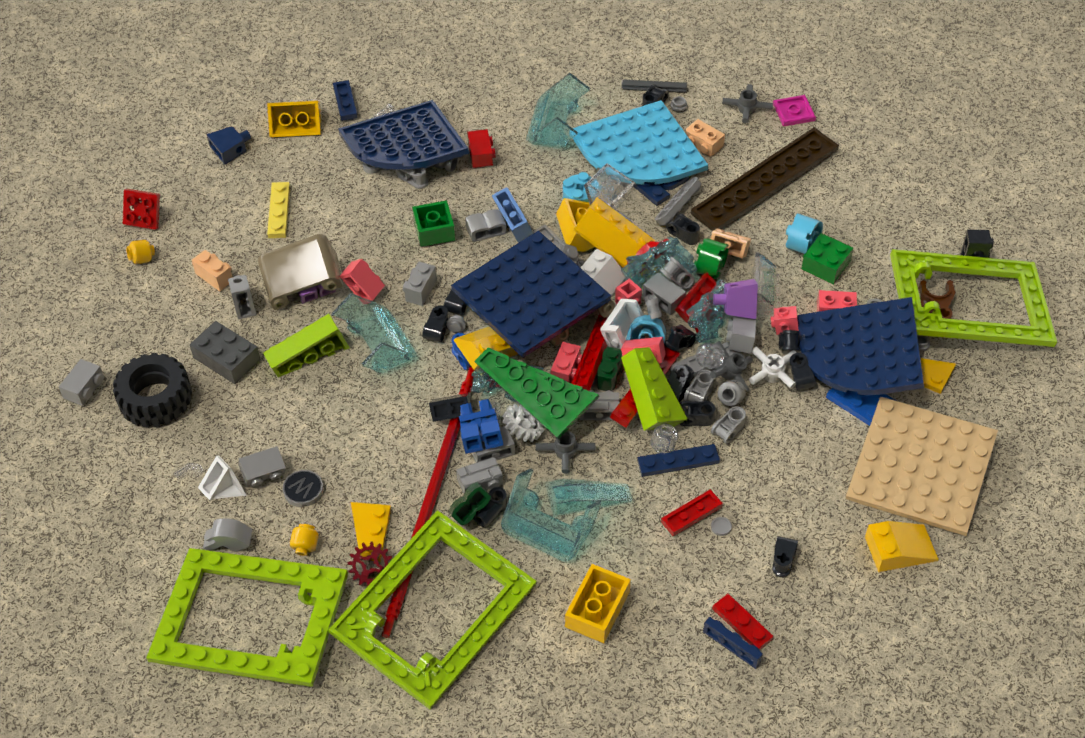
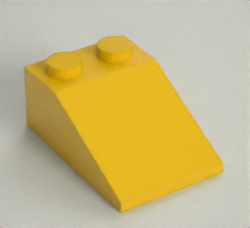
M885 521L868 525L865 539L878 572L939 560L924 524Z

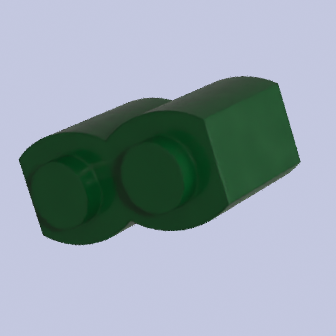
M607 347L604 350L602 363L599 365L597 372L598 390L613 391L615 389L617 376L621 372V349Z
M475 482L466 489L464 496L452 503L449 512L463 526L473 519L476 511L481 510L487 505L491 496L479 482Z

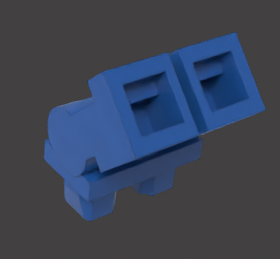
M489 399L479 401L481 411L473 413L471 403L460 405V429L465 454L483 450V441L486 449L504 445L494 408L492 409Z

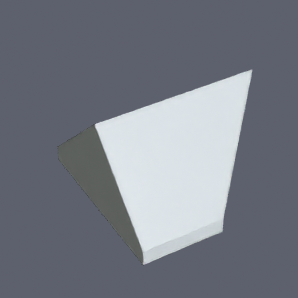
M216 456L198 487L209 500L247 496L232 469L220 456Z

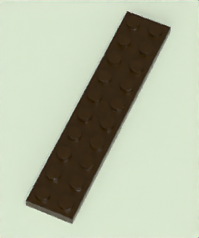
M813 127L693 207L691 215L711 231L717 228L722 230L835 153L839 145Z

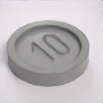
M717 517L711 523L712 532L718 536L729 534L732 528L731 522L725 517Z

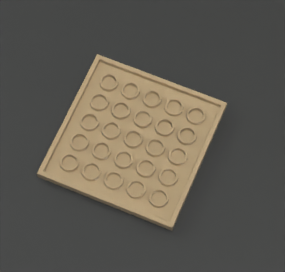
M880 397L849 485L846 499L967 536L998 430Z

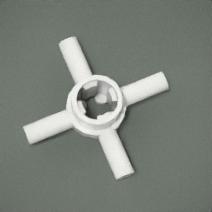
M757 346L752 349V353L763 362L762 371L749 378L752 385L763 378L771 383L778 382L781 379L790 389L796 385L784 372L785 364L790 362V357L796 351L793 350L781 357L777 354L766 356Z

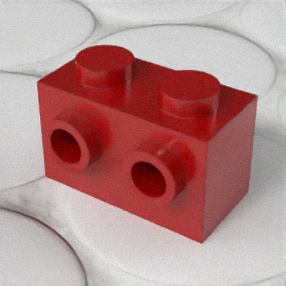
M488 129L468 131V146L472 167L493 166V158H496L495 148H491L493 146V138L489 136Z

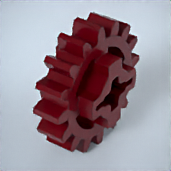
M372 541L368 547L365 543H362V549L355 547L357 553H350L353 561L347 562L348 565L352 566V569L348 570V572L355 573L352 579L355 581L359 578L360 586L367 582L368 587L375 579H368L370 574L375 572L380 574L389 564L388 561L393 559L392 556H386L388 549L381 550L382 544L380 543L377 547H374ZM366 551H373L369 556H361ZM380 554L384 559V567L378 562ZM373 559L374 564L379 569L370 568V570H367V565L362 560L370 562ZM356 563L362 566L363 571L361 575L357 571Z

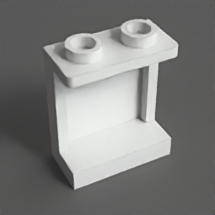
M621 298L601 327L600 331L608 347L621 349L625 340H627L630 324L635 318L643 315L637 300Z

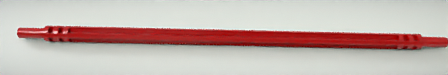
M472 367L469 368L466 379L462 382L459 394L471 393L472 382L476 370ZM459 417L451 418L411 539L431 518L460 428ZM413 571L392 594L385 615L387 619L381 634L385 638L390 637L394 622L398 619Z

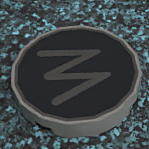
M300 470L293 472L286 478L282 490L289 504L296 507H302V505L310 506L316 503L323 495V483L317 473L310 470Z

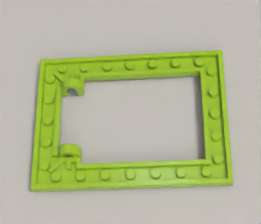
M891 250L890 257L898 298L912 297L917 335L1055 347L1057 339L1035 262ZM932 271L1017 278L1031 326L942 318L940 306L937 302L930 301L924 307L921 306L916 278L919 277V274H924L925 279H930Z
M437 510L329 628V633L431 710L535 587L537 581ZM441 540L505 587L442 661L431 653L426 652L418 661L417 667L414 668L373 637L377 625L382 627L385 623V619L377 614L376 611Z
M189 548L146 659L148 662L313 687L330 634L329 628L333 625L348 578V570ZM204 573L301 586L298 599L306 605L314 606L301 646H294L293 652H291L286 644H281L277 657L178 643V639Z

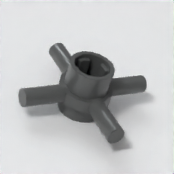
M748 84L746 89L740 93L739 99L723 98L722 100L724 105L738 106L740 113L743 114V123L749 122V115L753 114L757 108L773 109V103L757 100V93L753 90L752 84Z
M720 341L714 343L713 345L722 361L718 369L710 372V376L712 378L722 376L726 380L734 379L740 381L745 387V392H748L750 389L741 374L747 365L752 363V357H744L738 352L729 356Z
M568 429L559 439L556 438L554 443H536V451H554L558 458L562 459V473L568 474L570 472V459L574 457L576 452L595 451V443H577L575 435Z

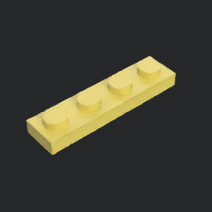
M289 182L272 183L268 238H286L290 193Z

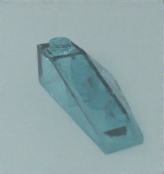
M567 478L545 482L553 517L633 502L629 486L624 483Z

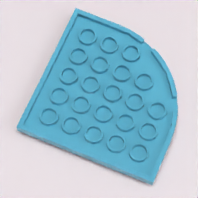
M662 100L570 129V136L588 162L596 169L600 168L605 171V175L623 182L633 184L655 182V184H662L708 170L707 162Z

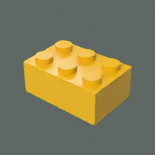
M591 564L565 614V628L605 643L630 593L631 579Z

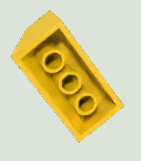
M598 197L592 202L573 229L574 232L597 249L611 255L628 272L626 259L632 261L642 246L650 241H655V239ZM638 264L632 268V272L635 270Z

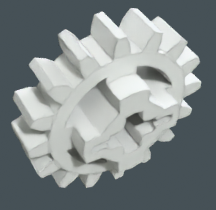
M516 404L509 406L502 416L504 418L502 422L507 424L505 428L510 429V434H516L517 439L521 437L524 442L528 439L530 442H533L534 439L537 440L544 431L543 425L521 405L519 407Z

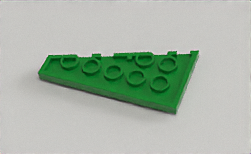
M487 348L474 361L557 439L600 397L597 393L585 390L578 385H573L564 381V379L538 368H533L524 362L514 360L491 348Z

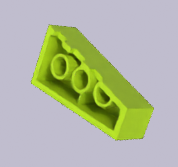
M327 314L292 336L287 337L277 345L270 347L263 354L279 378L301 369L305 363L313 364L318 362L317 359L322 356L328 355L330 357L336 354L335 351L342 348L345 351L350 349L330 314Z
M650 347L635 348L621 357L644 431L672 428L687 420Z

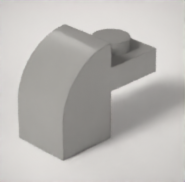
M222 518L214 520L213 527L206 530L204 535L203 548L212 551L220 546H225L234 552L249 547L253 528L234 519Z

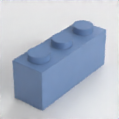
M507 187L492 195L518 243L533 234L528 221Z

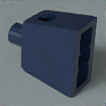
M232 126L206 134L209 147L224 165L245 153V142L251 140L248 130L238 133Z

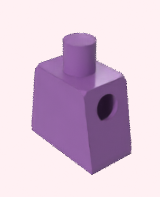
M755 279L727 283L724 285V294L713 295V304L724 305L723 308L727 315L756 319L758 284Z

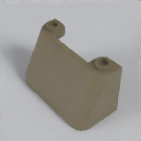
M323 234L310 236L263 253L258 257L261 275L270 304L274 310L282 309L288 305V295L321 284L324 289L330 291L343 287L342 279L339 277L341 272L337 253L328 238Z

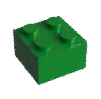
M447 200L412 206L413 220L420 247L455 241L454 223Z
M820 233L804 254L801 270L834 285L851 262L853 247Z

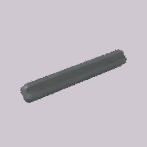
M622 80V89L647 91L652 84H655L658 88L662 90L667 89L669 92L687 91V83Z

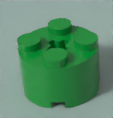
M709 238L704 239L702 244L699 243L696 254H699V256L694 261L692 271L701 275L708 273L713 279L718 280L721 272L718 271L725 266L729 252L727 247L729 245Z

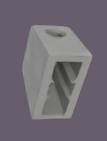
M237 275L229 278L228 282L238 320L256 316L247 276ZM245 298L247 302L244 305L240 304V299Z

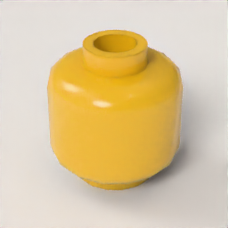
M145 239L130 242L126 248V253L129 261L131 260L134 264H142L151 261L152 256L155 255V249Z
M299 524L298 527L292 530L290 547L295 550V554L307 556L308 553L316 550L319 533L312 525Z

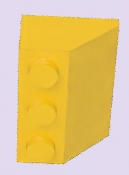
M320 101L267 103L270 137L321 135Z
M564 198L556 216L565 243L576 247L577 251L581 252L594 248L595 246L573 231L592 203Z
M490 326L454 339V342L474 370L480 368L474 361L487 348H491L509 357L518 354Z

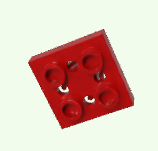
M128 188L124 189L123 224L154 230L158 229L160 194Z

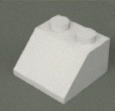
M598 249L580 267L611 296L615 293L616 287L627 278V275L615 259Z

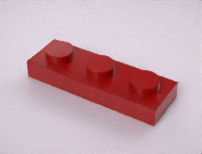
M708 273L703 274L676 307L675 311L686 323L691 322L687 314L692 316L697 302L709 293L711 297L719 285Z
M709 489L662 517L661 523L674 537L721 509L723 503Z
M727 593L713 605L712 609L748 644L755 645L761 650L773 640L774 636L730 594Z

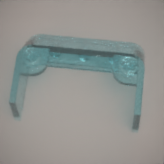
M568 73L544 92L537 101L526 140L534 145L555 148L564 147L569 140L578 134L576 130L565 123L567 115L577 109L579 98L587 93L590 88L573 74Z
M350 293L331 313L333 317L346 321L347 328L352 333L361 334L371 349L370 355L361 363L364 367L373 369L378 373H385L411 362L417 356L416 351L395 318L383 305Z
M528 469L518 474L501 521L502 530L507 535L561 561L573 559L592 531L602 502L598 500L586 507L584 515L577 516L573 520L572 525H569L537 510L539 504L538 495L528 489L533 470Z

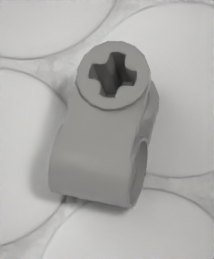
M426 168L396 169L398 177L415 188L423 189L427 187Z
M671 256L668 264L659 271L683 289L690 288L694 283L693 275Z
M701 370L697 373L695 379L685 392L684 401H707L708 396L713 390L714 378L710 376L711 371Z
M738 406L732 407L721 419L715 422L711 433L722 438L725 444H729L745 426V410Z

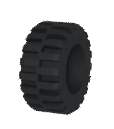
M151 353V355L143 354L137 359H131L130 363H125L121 367L122 371H118L115 376L116 379L113 381V393L124 418L127 421H131L132 424L137 426L141 424L142 427L148 428L152 425L160 427V424L164 423L167 425L171 423V420L178 419L180 413H184L188 408L187 405L190 404L192 395L190 381L183 364L178 362L176 358L172 356L169 358V355L162 353L161 355H158V353ZM149 385H168L159 394L147 397L138 395L141 390Z

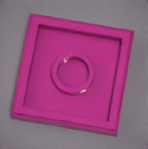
M805 95L773 100V106L783 127L816 120V116Z

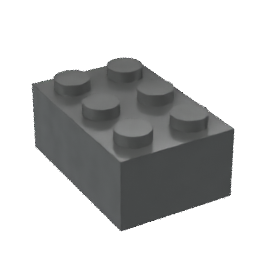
M217 321L213 322L189 344L194 359L233 384H236L261 360L258 346Z

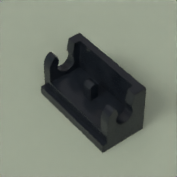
M471 393L442 397L430 401L429 407L432 421L461 416L460 405L470 403Z

